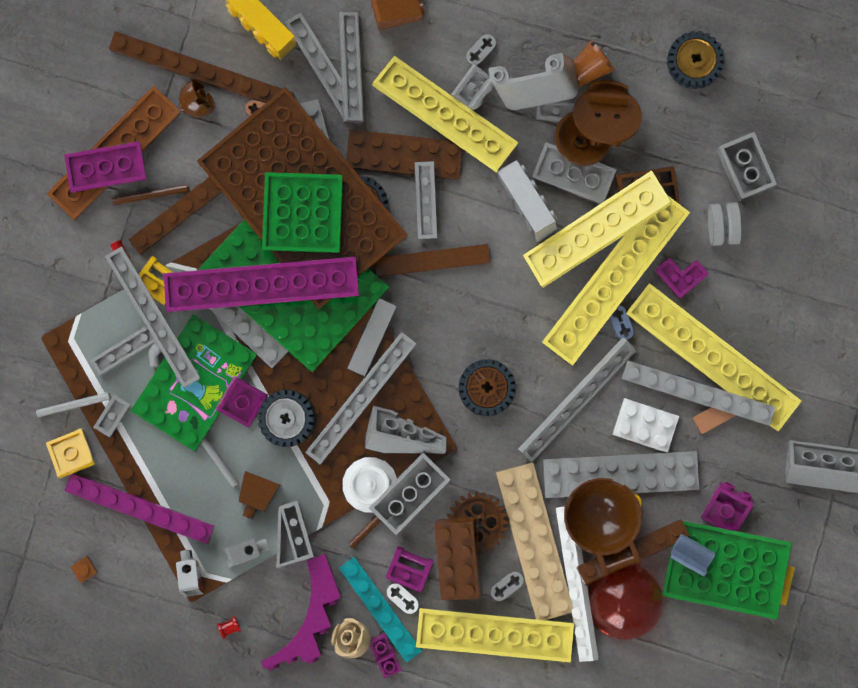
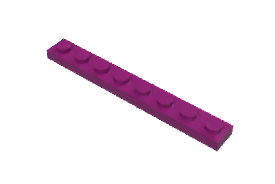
M75 473L70 474L65 488V492L205 544H209L215 527L213 524Z

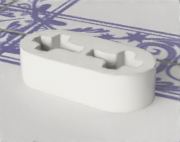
M394 583L388 587L387 596L405 613L412 614L417 611L419 605L417 599L403 586ZM392 587L394 589L400 588L399 593L403 596L401 599L396 595L394 597L391 596L392 591L390 589ZM404 598L409 602L411 600L415 602L413 610L405 608L406 603L402 601Z

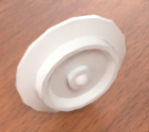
M364 457L355 461L346 470L343 478V492L347 501L355 509L363 512H372L369 507L397 480L393 468L386 461L376 457Z

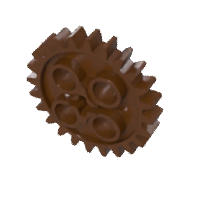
M476 491L474 497L468 492L467 499L461 495V503L455 500L454 502L457 507H450L453 514H447L449 518H469L464 513L465 510H468L477 520L481 518V524L490 532V535H487L477 526V531L483 534V539L478 541L479 552L480 549H483L487 553V547L494 550V543L500 545L498 538L505 539L502 531H508V529L503 527V525L508 524L509 521L503 520V518L508 514L501 513L505 507L497 506L500 501L499 499L493 502V495L486 498V492H484L481 497L478 491ZM474 504H480L483 507V511L480 514L472 512ZM489 517H494L497 521L496 525L492 528L488 527L485 523Z

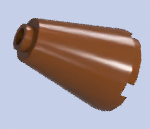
M593 39L588 42L574 60L578 88L615 70L613 66H610L612 63L602 50L597 47Z

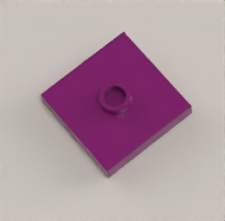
M234 376L215 409L249 428L268 394Z

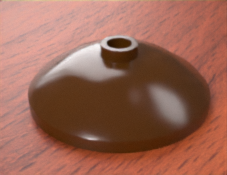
M573 112L562 117L555 128L554 140L560 154L573 164L580 166L596 164L604 158L609 150L610 145L608 143H601V145L596 146L597 142H595V146L591 145L590 139L577 129L573 120Z

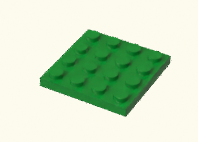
M265 172L262 250L340 253L343 175Z

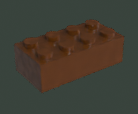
M476 517L438 519L434 524L441 600L480 599L483 590Z

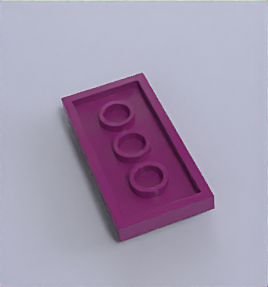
M140 141L64 154L71 193L147 180Z

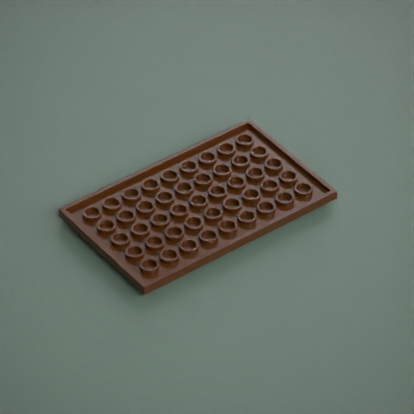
M286 87L197 160L199 165L261 240L263 238L265 172L343 175L340 253L271 251L280 263L356 257L359 277L408 236ZM333 298L311 301L320 309Z

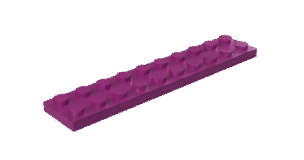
M356 257L163 273L166 312L359 296Z

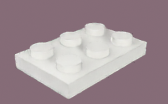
M624 398L612 435L668 453L679 416Z

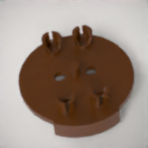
M600 80L590 83V89L577 99L573 109V120L577 129L590 139L591 145L595 146V142H597L596 146L601 145V143H608L611 147H614V144H616L617 148L622 142L627 141L637 133L642 121V112L636 99L628 93L627 85L612 80Z

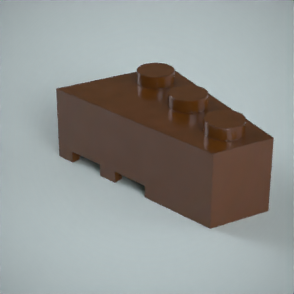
M674 166L615 175L618 193L652 171L666 194L680 204Z

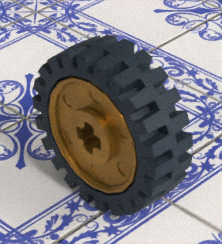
M703 31L684 33L674 41L668 52L667 68H669V73L675 81H678L679 85H684L685 88L701 89L709 86L718 78L724 66V51L721 49V44L716 41L715 37L709 36L710 34L702 33ZM695 57H698L699 60L696 63H693L692 60Z

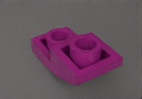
M386 633L371 638L370 648L384 679L402 671Z

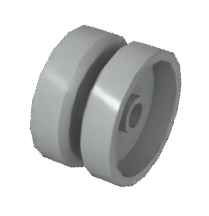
M737 202L727 203L724 211L720 204L709 205L708 232L711 246H722L725 239L729 245L740 244L741 217Z

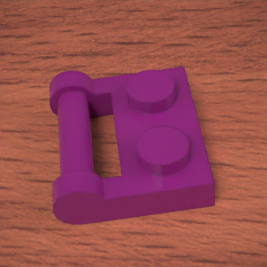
M398 546L385 578L421 592L434 560L430 558L425 559ZM399 557L424 566L423 572L399 563Z

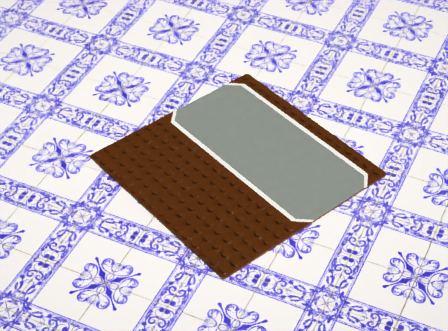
M239 224L170 262L165 267L172 272L198 270ZM157 270L152 273L164 282L163 274ZM125 289L41 337L75 400L110 392L111 398L113 395H116L131 405L110 438L93 428L110 400L80 407L127 492L215 525L209 544H205L144 521L177 580L176 562L181 561L180 552L192 550L193 559H196L199 563L204 594L187 597L190 602L198 600L277 554L279 506L299 501L307 532L310 535L355 509L347 501L343 492L344 475L346 470L355 461L364 457H376L386 461L393 468L398 479L422 454L382 453L366 449V432L373 406L392 410L398 413V417L406 421L410 419L414 421V425L420 428L426 427L446 437L445 454L424 453L433 463L456 450L457 447L405 358L321 465L305 453L395 341L387 327L366 376L347 369L375 309V305L371 307L313 373L289 352L273 368L269 367L259 356L256 357L242 380L267 393L268 396L280 390H294L305 395L315 408L316 425L310 437L301 444L292 447H281L272 444L262 435L261 429L258 426L259 412L249 428L220 413L206 438L239 483L234 488L231 487L202 444L194 452L130 411L158 369V367H150L149 349L151 346L101 377L90 360L146 326ZM154 299L176 338H178L190 317L194 314L253 351L210 309L166 312V305L164 306ZM161 351V353L159 354V362H160V364H161V362L163 361V359L165 358V356H164V354L162 353V351ZM289 414L283 416V418L286 419L285 423L291 421V419L288 418ZM245 471L281 484L266 511L257 509L253 519L242 516L246 504L239 502ZM253 538L255 542L266 539L269 550L259 553L260 557L228 568L222 551L224 548ZM249 547L245 548V553L250 554L251 549ZM191 568L187 569L186 574L191 571Z

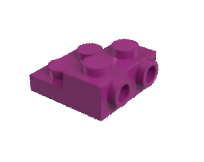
M719 482L701 515V519L718 528L738 532L754 505V500L751 499L752 495L746 491L741 493L736 491L735 486L729 482L724 484Z

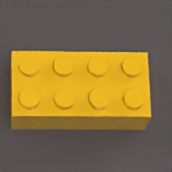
M226 0L227 5L225 6L228 9L227 11L234 18H239L240 24L248 32L252 31L254 38L259 44L262 45L264 43L266 45L267 51L273 58L278 57L282 60L297 45L295 36L259 0Z

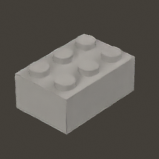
M755 132L717 148V154L738 202L770 190L777 185Z

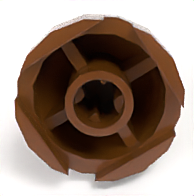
M197 79L186 83L180 90L179 107L183 113H187L189 116L202 118L213 112L215 104L211 94L208 92L206 95L203 90L205 86Z

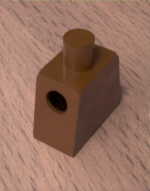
M245 471L239 496V502L246 504L242 516L253 519L257 509L265 512L281 484Z

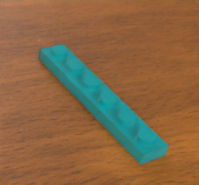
M355 556L340 566V571L406 663L422 652L421 648L416 647V641Z

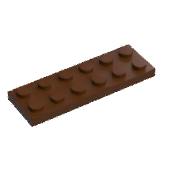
M350 129L346 161L353 169L414 176L415 162L434 161L435 178L459 180L462 148L451 140Z

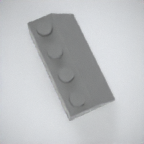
M789 440L785 468L786 483L858 493V449Z
M422 453L369 509L396 536H399L452 481Z

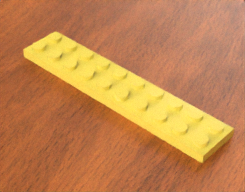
M671 197L669 199L673 204L646 220L619 240L542 341L543 344L572 366L690 212Z
M650 283L626 312L631 319L724 391L775 406L770 426L777 432L801 403V400Z

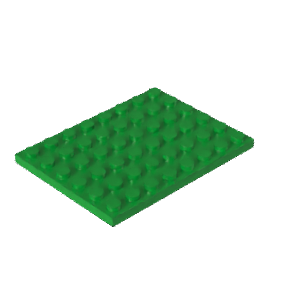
M244 219L198 270L278 264L280 262L271 251L262 250V240ZM368 269L358 277L359 296L333 298L320 309L311 300L237 307L313 373L389 289V286Z

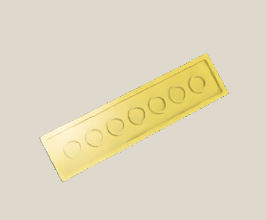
M396 56L390 60L372 84V86L495 172L500 169L518 144L516 140Z
M650 171L523 256L538 282L544 288L673 203L654 173Z
M420 608L416 647L571 662L574 623Z

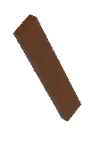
M488 244L385 256L375 263L376 276L384 277L489 264Z

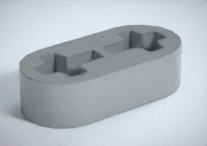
M489 34L480 37L467 52V63L470 66L473 64L479 66L494 50L495 38ZM483 40H491V47L486 46L484 50H482L481 48L484 45ZM479 51V52H480V54L478 55V60H479V61L474 60V61L472 62V61H471V54L476 55L477 52Z
M516 571L507 574L492 586V598L502 601L522 586V575ZM512 575L514 577L519 576V584H512L508 587L507 584L511 581L510 577ZM504 586L507 587V589L503 591V597H500L499 595H494L496 593V587H498L499 589H501Z

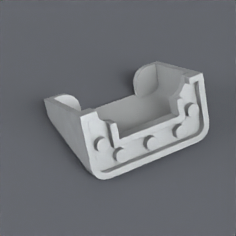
M564 53L554 54L547 58L545 62L546 72L513 79L508 70L502 66L489 68L491 82L504 105L510 110H520L570 100L578 93L574 60Z

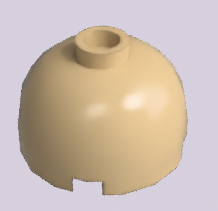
M347 618L344 620L345 622L335 627L331 642L335 646V652L345 658H357L364 655L371 643V635L365 624L353 618Z

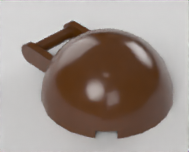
M596 478L580 484L572 491L564 508V523L571 539L582 550L596 556L602 574L605 577L614 570L633 563L636 565L641 563L633 541L641 527L642 511L637 497L625 484L622 485L612 481L613 479ZM629 547L632 556L608 565L605 564L602 555L615 554Z

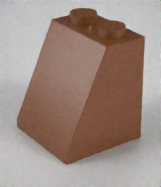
M371 0L378 31L422 20V14L425 13L423 2L419 3L418 0Z

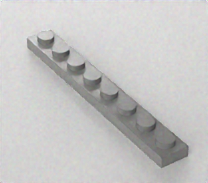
M123 247L106 255L105 258L183 388L201 379Z
M402 332L399 334L305 452L320 465L416 346L413 340Z
M622 338L518 448L530 462L534 461L636 352L633 346L625 338Z
M627 360L622 376L624 380L769 426L776 408L769 404Z

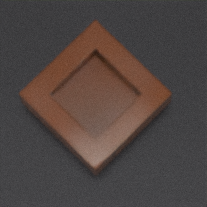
M88 556L71 566L80 583L98 573Z

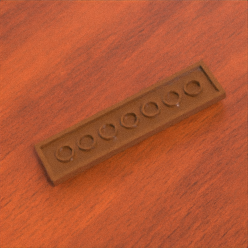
M153 85L90 150L140 141L143 152L182 112ZM66 173L51 188L47 195L75 221L108 187L71 193Z

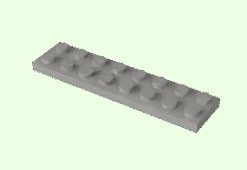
M697 451L543 459L545 498L570 497L572 491L580 484L596 478L613 479L612 481L622 485L625 484L633 493L699 490Z

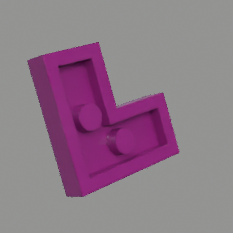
M670 257L654 270L678 299L709 275L698 260H695L684 271H681Z

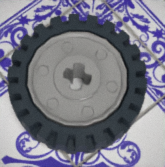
M280 390L269 395L262 402V406L258 411V426L261 429L262 435L272 444L281 447L296 446L308 439L316 425L315 408L305 395L294 390ZM289 414L288 418L291 419V421L285 423L286 419L283 418V416Z

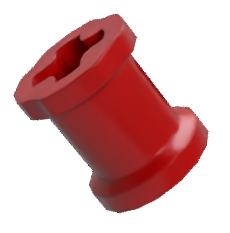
M235 616L222 624L220 622L217 623L218 630L223 639H226L228 635L234 632H241V627Z

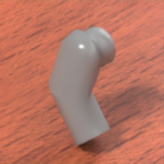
M156 341L149 349L150 367H158L160 365L159 354L161 349Z

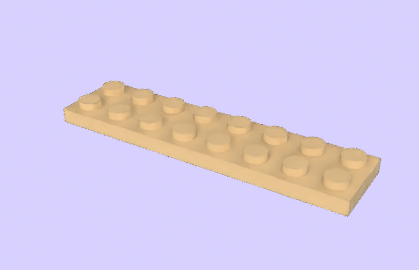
M529 463L496 472L536 620H547L572 613L571 598L534 464Z

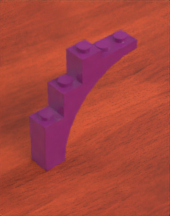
M326 554L307 560L311 578V597L305 620L298 633L288 645L276 654L261 661L263 669L268 668L269 671L280 667L279 663L284 661L287 664L298 660L297 656L299 655L302 662L307 661L308 664L318 661V657L322 655L314 633L317 632L318 635L329 632L328 628L332 625L324 604L327 603L328 607L339 603L338 599L342 597Z

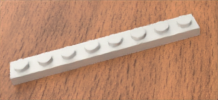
M565 507L556 508L569 596L573 606L572 616L579 661L599 660L587 585H584L576 569L577 566L584 564L582 550L571 539L564 523Z

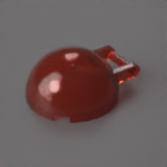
M641 563L637 565L631 564L590 583L588 594L593 624L610 638L618 640L640 638L651 631L660 619L663 608L661 588L654 576L641 567Z

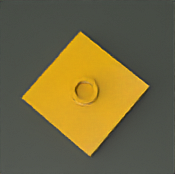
M82 428L46 443L59 479L95 465Z

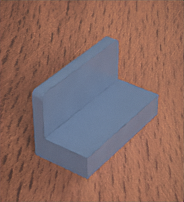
M683 534L679 536L671 549L672 559L702 576L706 575L707 567L715 556V552Z

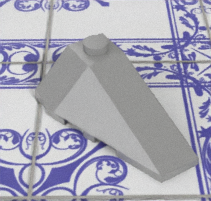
M373 406L366 432V449L382 453L445 454L446 437L426 427L420 428L413 424L414 421L410 419L406 421L398 417V413L392 410Z

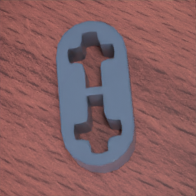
M619 305L616 309L618 312L622 311L623 313L620 316L622 322H619L618 318L613 317V315L609 319L617 338L629 340L633 336V327L625 308ZM621 324H623L625 329H629L628 337L620 335L619 332L622 331Z

